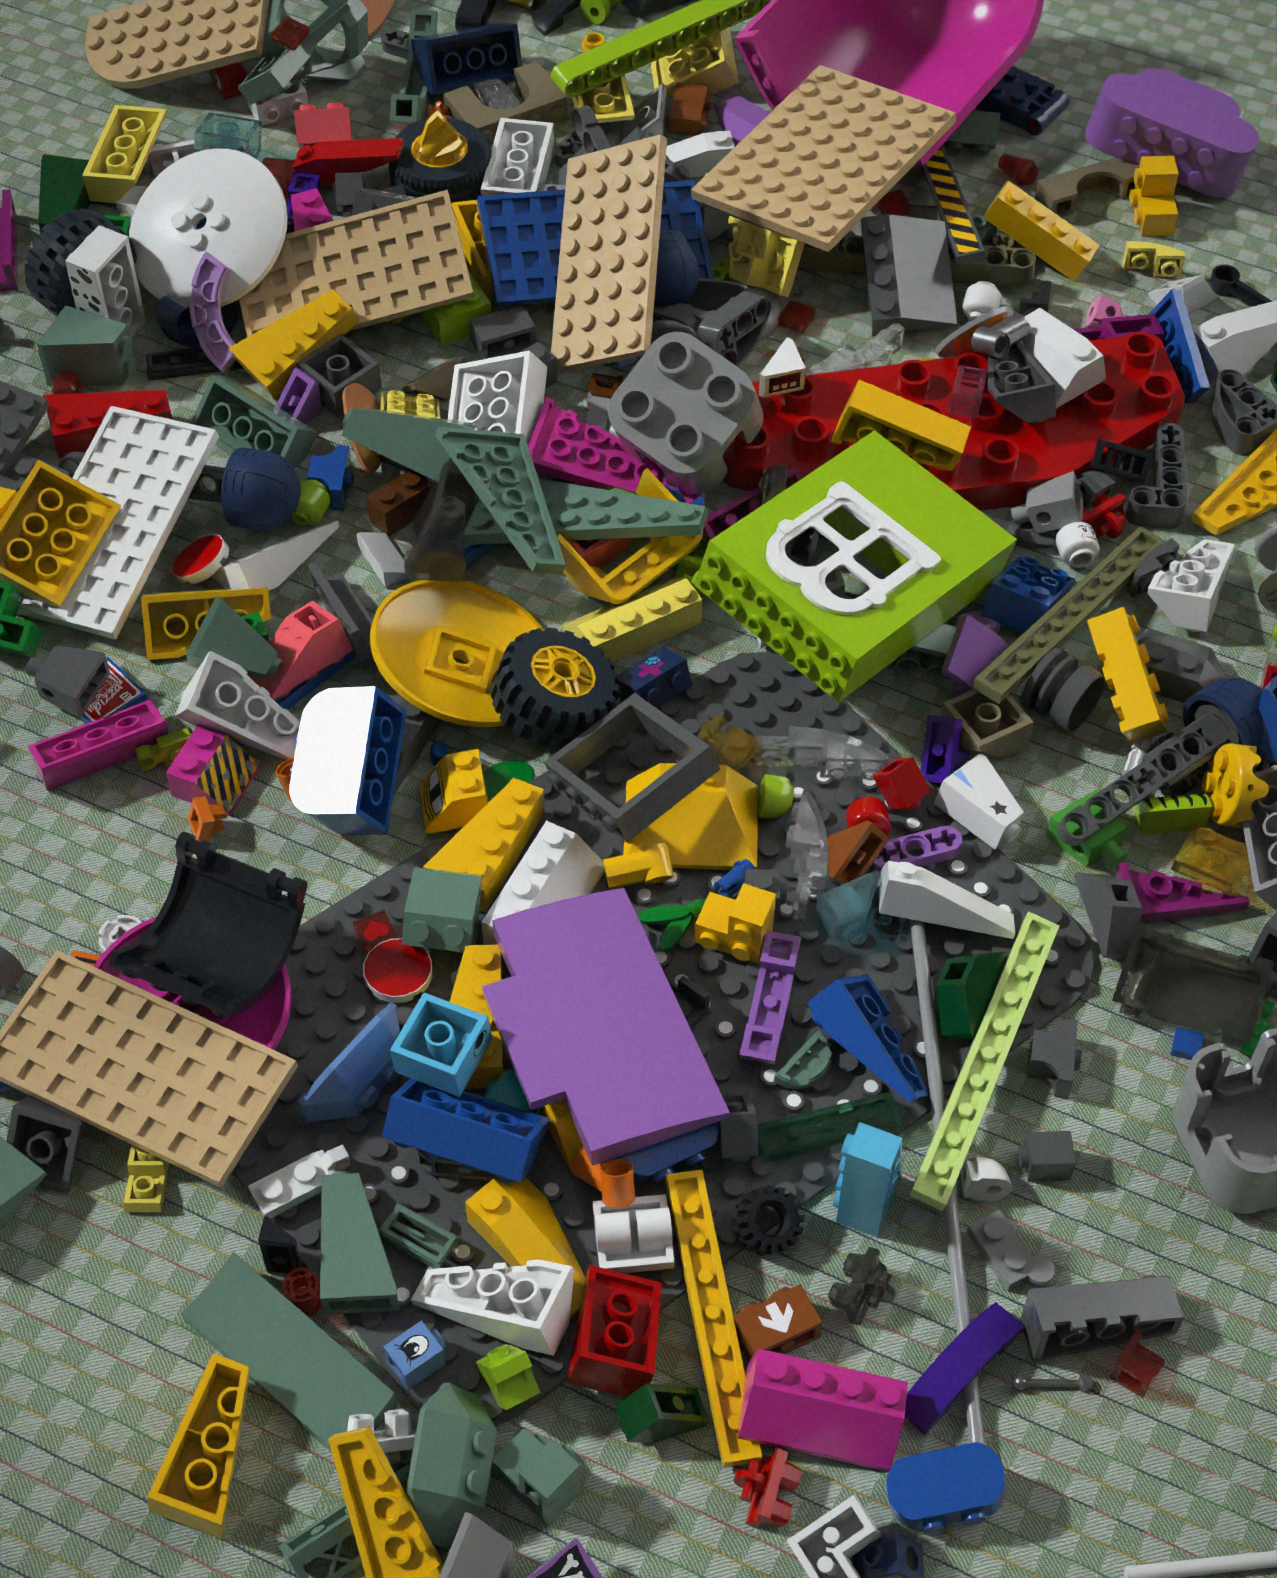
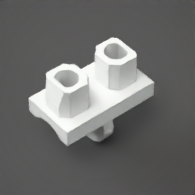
M187 138L179 140L178 143L168 145L163 143L154 144L149 153L154 176L159 175L177 160L199 152L197 140Z
M404 1409L388 1410L385 1412V1430L374 1432V1417L370 1414L349 1416L347 1431L370 1427L390 1464L400 1463L399 1451L413 1449L416 1434L411 1429L409 1413Z

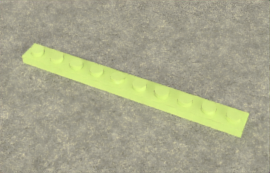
M1029 911L1027 912L909 1196L938 1210L943 1211L945 1209L1060 925Z

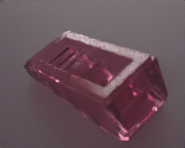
M959 365L949 405L950 413L972 418L978 416L988 373L987 370Z

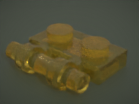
M717 714L712 720H707L700 727V733L697 737L705 743L711 741L716 744L712 751L718 765H727L736 772H739L760 749V740L735 725L727 733L723 732L721 728L726 724V720L723 716ZM678 755V757H677L678 761L682 760L683 757H681L680 755Z

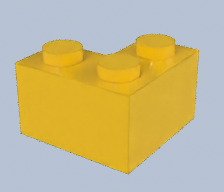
M1141 156L1139 168L1134 170L1135 188L1130 190L1129 202L1130 206H1134V224L1139 226L1141 236L1174 235L1178 218L1174 192L1179 175L1174 156Z
M743 883L736 900L709 892L695 923L694 942L701 944L706 949L719 950L731 954L739 960L752 961L759 964L767 931L773 932L776 894Z

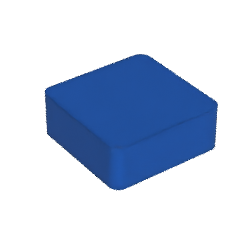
M1177 1027L1170 1054L1192 1060L1193 1056L1202 1048L1204 1034Z

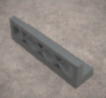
M316 562L308 564L307 567L317 596L326 610L339 619L358 661L360 662L373 656L370 646V629L373 620L342 572L326 578Z

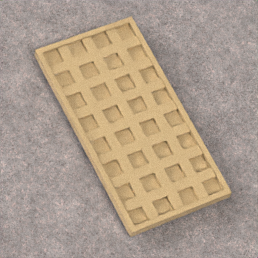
M661 134L568 159L551 354L556 357L557 374L640 357L651 346L667 139Z
M448 190L287 233L279 256L271 270L255 288L239 299L247 337L332 289L352 307L359 320L349 331L475 297Z
M56 950L0 1030L1 1082L220 1188L223 1187L298 1068L296 1060L59 950Z

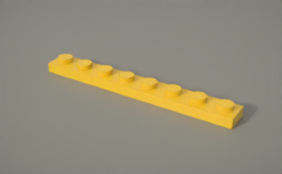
M703 1170L666 1174L665 1182L722 1466L724 1468L749 1464L751 1460L761 1462L762 1452L760 1443L738 1439L746 1375Z

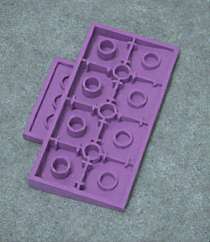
M624 888L560 900L492 920L494 937L511 977L482 986L483 996L531 1110L564 1099L592 1166L730 1117L727 1105Z

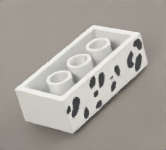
M99 225L65 260L76 309L127 324L130 338L132 339L144 326L146 319L129 238L126 235Z

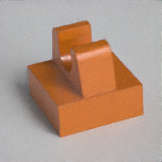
M206 796L195 797L192 800L188 815L189 825L196 840L200 842L203 840L210 841L212 833L224 829L221 819L227 818L226 811L221 804H209Z

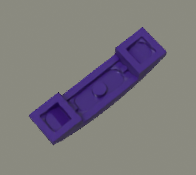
M997 1302L992 1304L947 1346L909 1390L906 1397L905 1418L926 1436L951 1409L952 1402L997 1354L1001 1355L1025 1329V1326Z

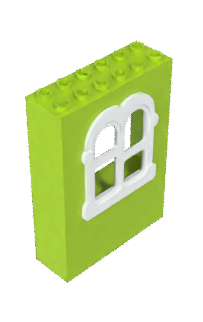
M874 430L709 540L694 586L839 703L987 591L991 583L1001 575L1017 539ZM809 528L816 529L839 548L838 552L814 567H804L794 563L785 552V545ZM861 553L889 576L884 579L875 577L856 562L853 556ZM845 567L866 583L870 589L855 599H844L831 593L825 584V578L836 568Z

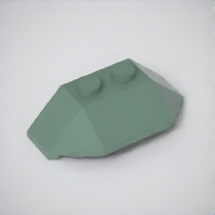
M449 1382L443 1383L439 1387V1391L432 1395L420 1408L406 1487L408 1499L433 1546L442 1550L451 1549L465 1512L478 1517L485 1508L497 1428L477 1395Z

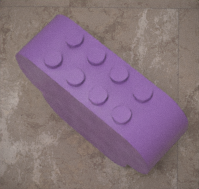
M1160 68L1145 69L1139 76L1128 73H1115L1108 76L1102 86L1085 130V137L1094 148L1115 158L1140 165L1141 156H1174L1179 173L1178 184L1217 198L1229 197L1235 193L1259 140L1256 129L1245 120L1239 118L1241 114L1240 107L1230 96Z

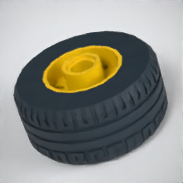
M445 118L468 142L458 153L441 158L438 161L433 158L429 161L418 149L421 146L418 140L422 136L428 119L417 121L407 126L395 137L402 138L405 143L399 160L389 163L391 187L403 184L406 196L416 198L448 190L451 203L477 200L478 195H482L481 186L491 160L492 152L489 141L476 127L462 120Z

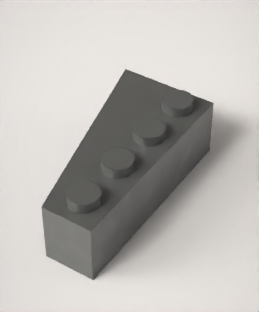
M1150 1275L1140 1279L1029 1289L1020 1323L1025 1326L1023 1332L1032 1360L1036 1362L1177 1333L1184 1316L1170 1277Z

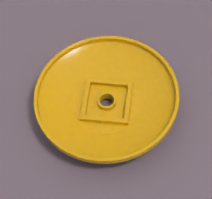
M432 578L406 584L393 591L383 600L371 624L370 646L374 661L385 680L401 697L418 709L436 718L459 725L498 727L504 726L500 719L501 713L497 714L492 704L490 688L506 647L523 633H529L531 630L540 628L542 631L544 630L522 606L494 589L460 579ZM453 658L462 659L466 664H460Z

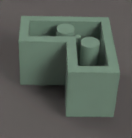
M525 1427L492 1459L493 1475L548 1526L582 1493L580 1458L576 1452L566 1444L560 1446L552 1438L547 1441L539 1433L533 1436Z

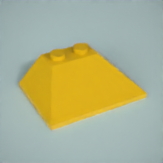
M659 763L628 780L626 785V802L677 763ZM719 765L720 770L643 831L628 842L624 839L623 855L635 853L638 849L651 844L666 843L672 868L732 870L736 861L747 859L757 869L758 785L729 766Z

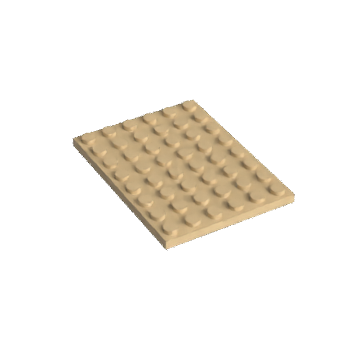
M819 65L691 189V196L696 201L829 252L956 123V112Z

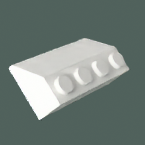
M500 118L491 150V160L481 186V194L492 195L539 191V184L546 183L554 152V123Z
M546 821L482 921L483 944L497 945L492 920L556 901L591 894L605 872L602 859L577 833Z

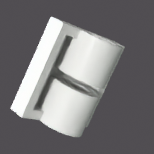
M666 1194L635 1197L634 1202L624 1208H610L602 1200L593 1201L599 1267L621 1273L674 1269L672 1226Z

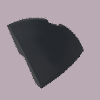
M533 0L532 22L536 29L546 36L563 25V16L579 7L581 0Z

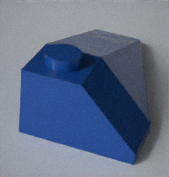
M868 974L837 979L807 1002L815 1023L910 1103L924 1099L929 1095L914 1060L902 1052L900 1042L904 1040L899 1029H893L890 1026L886 1016L891 1011Z

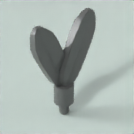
M1031 521L1019 524L1021 527L1016 538L1017 542L1039 548H1050L1055 545L1054 539L1050 536L1036 533Z

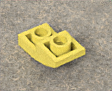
M1127 241L1122 260L1123 269H1151L1153 277H1180L1185 260V252L1157 243Z
M131 1145L127 1163L129 1177L123 1202L125 1212L162 1213L168 1162Z

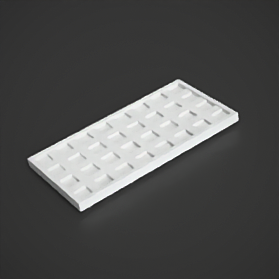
M110 406L73 479L120 504L121 508L61 607L59 608L23 595L17 614L117 639L219 438L217 431L207 427Z

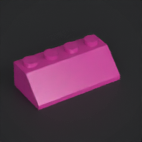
M757 1349L747 1365L738 1439L888 1472L892 1465L905 1418L908 1382Z

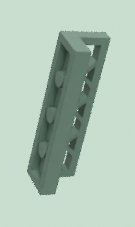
M411 1460L394 1470L406 1495ZM346 1503L278 1546L298 1578H309L303 1566L316 1557L329 1559L325 1574L319 1578H341L362 1564L359 1551L352 1556L339 1554L343 1539L354 1534Z

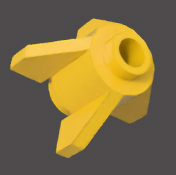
M437 109L426 121L422 136L418 140L421 145L418 149L429 161L432 158L438 161L441 158L458 153L468 141L446 121L445 117Z

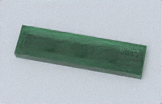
M890 1091L757 1124L758 1146L763 1161L768 1162L844 1143L848 1133L855 1134L859 1122L885 1132L902 1128L903 1122Z

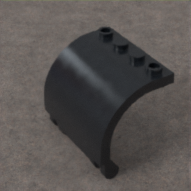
M183 831L178 836L175 844L178 862L172 885L158 916L137 941L112 951L108 965L121 970V974L126 977L143 979L150 982L151 987L156 990L171 991L180 995L181 999L187 1003L201 1004L212 1009V1013L217 1016L230 1018L256 1004L268 991L282 970L300 927L306 905L303 901L308 883L306 880L298 877L293 879L286 877V873L274 868L270 873H267L216 852L217 846L215 843L207 840L200 842L196 840L195 835ZM282 891H286L288 896L282 894Z

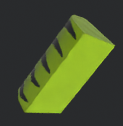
M1206 794L1146 798L1134 806L1140 835L1205 830L1213 806Z

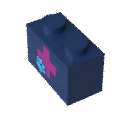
M665 647L618 674L621 703L636 693L657 708L693 685L686 659Z

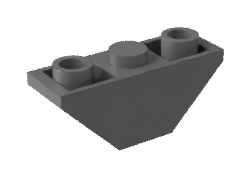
M1077 872L1074 878L1103 958L1133 960L1136 956L1142 907L1132 881L1104 874Z

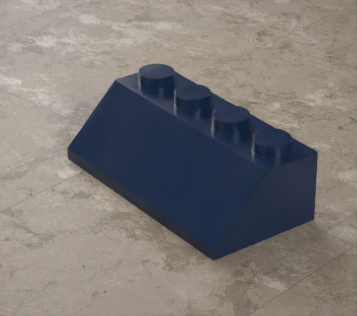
M497 23L411 39L414 66L431 95L450 92L464 86L471 88L513 80L514 69L522 66L518 26L514 23Z

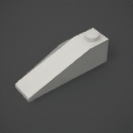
M731 131L702 133L668 145L666 155L677 165L685 166L690 173V178L705 176V173H709L734 148Z
M1277 300L1216 316L1193 328L1204 368L1215 380H1217L1219 372L1225 369L1237 370L1246 377L1254 369V365L1270 353V349L1277 342Z
M335 521L287 539L288 542L284 541L261 550L262 553L258 552L221 566L212 577L225 589L268 587L270 591L282 584L340 527L339 523Z
M1204 539L1188 550L1183 560H1174L1170 563L1169 570L1166 572L1160 570L1154 575L1147 594L1175 627H1181L1190 632H1207L1215 612L1235 544Z
M212 651L208 652L186 687L175 716L195 726L198 724L227 734L233 741L282 759L295 758L296 736L299 733L301 722L287 709L281 708L269 696L270 693L263 686L259 687L246 675L248 672L239 664Z

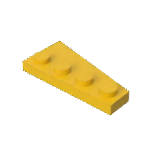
M365 1427L331 1436L328 1442L366 1578H439L444 1564L371 1428Z

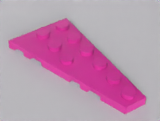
M546 396L528 445L536 472L587 487L605 490L619 488L636 493L642 473L648 468L663 485L667 484L671 490L676 488L667 480L662 469L651 459L646 457L642 461L637 460L626 451L619 438L595 424L589 426L578 419L577 413L570 409L567 412L555 405V400ZM676 488L684 497L685 503L690 504L702 495L688 494Z

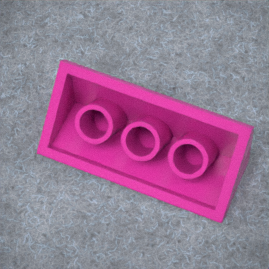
M147 700L29 745L28 748L44 786L49 791L137 757L136 748L142 745H156V738L169 733L166 720L152 701Z

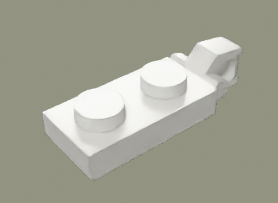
M343 1144L326 1151V1153L323 1150H319L250 1184L248 1188L262 1215L268 1216L271 1219L321 1193L322 1175H332L334 1172L350 1167V1156Z

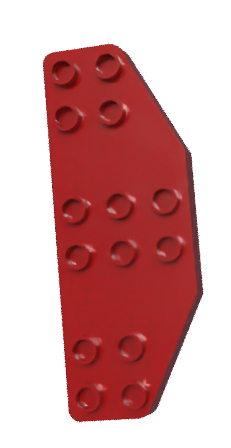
M1133 332L1127 336L1098 340L1088 339L1104 356L1106 380L1056 408V417L1046 419L1042 423H1027L996 402L988 391V355L963 353L951 358L927 361L906 360L894 365L805 375L803 390L769 397L759 396L760 381L752 383L763 410L762 427L752 442L747 443L739 436H736L725 450L723 460L728 468V472L723 480L731 487L752 491L796 466L804 478L855 444L843 440L842 444L831 442L840 416L858 380H861L970 426L971 429L963 453L952 471L921 463L918 464L980 511L1026 504L1027 490L1030 487L1074 471L1077 477L1081 473L1095 470L1090 468L1097 439L1107 440L1141 451L1153 445L1160 425L1164 423L1179 424L1185 395L1162 340L1146 332ZM1107 448L1103 450L1100 464L1104 465L1108 451ZM1116 451L1113 452L1110 467L1114 465ZM1123 454L1121 463H1123L1125 460V454Z

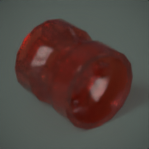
M297 1268L285 1276L282 1282L284 1296L306 1316H314L322 1307L320 1301V1281L317 1274L307 1268Z

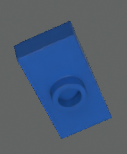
M337 446L332 453L324 456L311 455L307 479L319 481L327 488L332 510L344 511L348 487H353L354 472L351 470L349 446Z

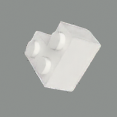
M852 1495L789 1538L787 1542L809 1578H861L849 1558L882 1535L861 1502Z

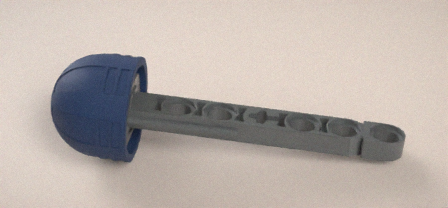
M587 105L573 108L571 114L572 123L579 139L583 142L587 154L611 148L602 128L598 126V120L591 107ZM678 231L660 232L654 306H669L679 302L684 304L697 288L699 266L695 254L683 233Z
M238 448L231 454L226 467L204 466L188 499L222 503L225 519L231 526L264 530L277 527L295 512L301 494V487L295 469L282 456L266 450ZM70 452L59 460L58 467L71 472L72 476H74L75 473L68 468V460L75 461L79 466L85 453ZM207 476L213 479L216 485L215 490L212 491L205 487L203 483L204 477Z
M1231 677L1214 681L1189 697L1183 707L1185 728L1145 754L1142 763L1089 798L1083 806L1080 804L1067 813L1057 826V834L1060 840L1070 846L1081 844L1094 835L1097 830L1103 829L1163 786L1167 788L1172 787L1209 760L1212 761L1215 753L1224 744L1233 743L1257 746L1255 754H1258L1260 750L1259 745L1264 734L1263 719L1258 709L1263 689L1246 679ZM1183 743H1193L1198 749V754H1189L1184 749ZM1162 757L1171 759L1175 764V770H1166L1162 766L1160 759ZM1147 777L1150 782L1143 783L1138 789L1134 785L1140 778ZM1121 789L1125 791L1129 796V802L1122 803L1118 801L1114 796V790ZM1097 805L1101 807L1105 812V819L1095 818L1090 811V806ZM1066 823H1077L1082 830V834L1079 836L1072 835L1067 830Z

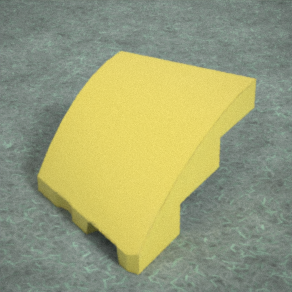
M729 216L728 224L733 226V242L729 243V277L743 284L764 288L780 296L789 297L805 243L758 224Z

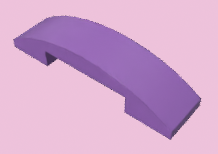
M767 931L750 1015L741 1046L740 1058L775 1064L790 999L801 937Z

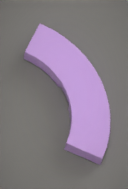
M205 251L195 270L191 284L193 288L191 304H189L190 317L201 348L215 366L222 372L227 373L236 360L228 348L236 343L232 340L224 326L220 303L222 288L231 269Z

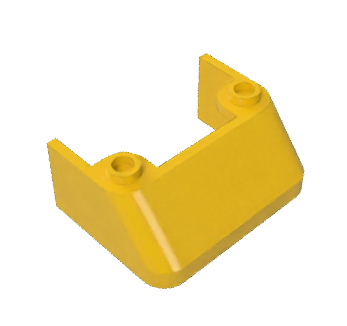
M648 468L643 471L636 490L637 495L679 502ZM703 532L702 535L647 537L650 541L647 545L608 575L599 567L589 566L561 534L557 536L566 564L563 573L578 590L586 596L619 605L629 601L696 549L702 539Z

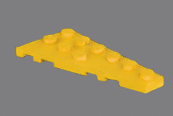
M1277 430L1193 512L1192 522L1217 536L1277 507Z

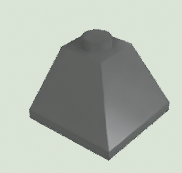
M29 1096L13 1105L7 1142L47 1173L39 1183L40 1186L63 1193L70 1192L83 1123L78 1118Z

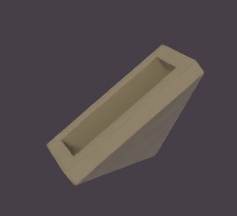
M459 357L446 360L402 387L404 393L414 395L429 394L434 396V398L450 401L454 365L461 364Z

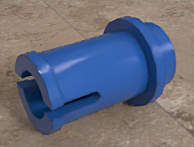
M747 859L736 861L734 868L714 883L716 890L720 887L722 888L717 893L731 898L741 889L744 883L745 869H756L755 866Z

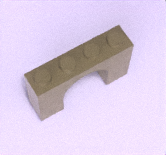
M535 61L514 69L515 91L524 101L521 105L511 109L490 108L482 104L468 86H464L444 93V105H447L449 108L445 115L465 121L476 127L484 134L491 146L494 143L500 118L555 123L568 118L567 96L551 81L550 75L540 63Z

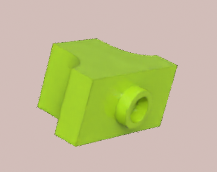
M506 1344L487 1353L486 1357L476 1361L480 1373L489 1385L497 1405L504 1410H508L541 1393L533 1376L532 1364L526 1351Z

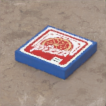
M109 657L106 660L110 674L82 718H80L85 724L148 700L146 692Z

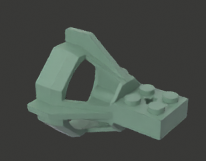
M270 0L262 50L263 59L238 86L239 91L252 105L260 100L263 103L268 101L275 92L282 94L292 85L291 79L310 78L343 82L350 81L365 63V60L360 55L368 44V10L360 0H320L328 7L307 26L303 23L296 24L284 9L285 0ZM340 23L345 35L344 51H333L318 46L317 44Z

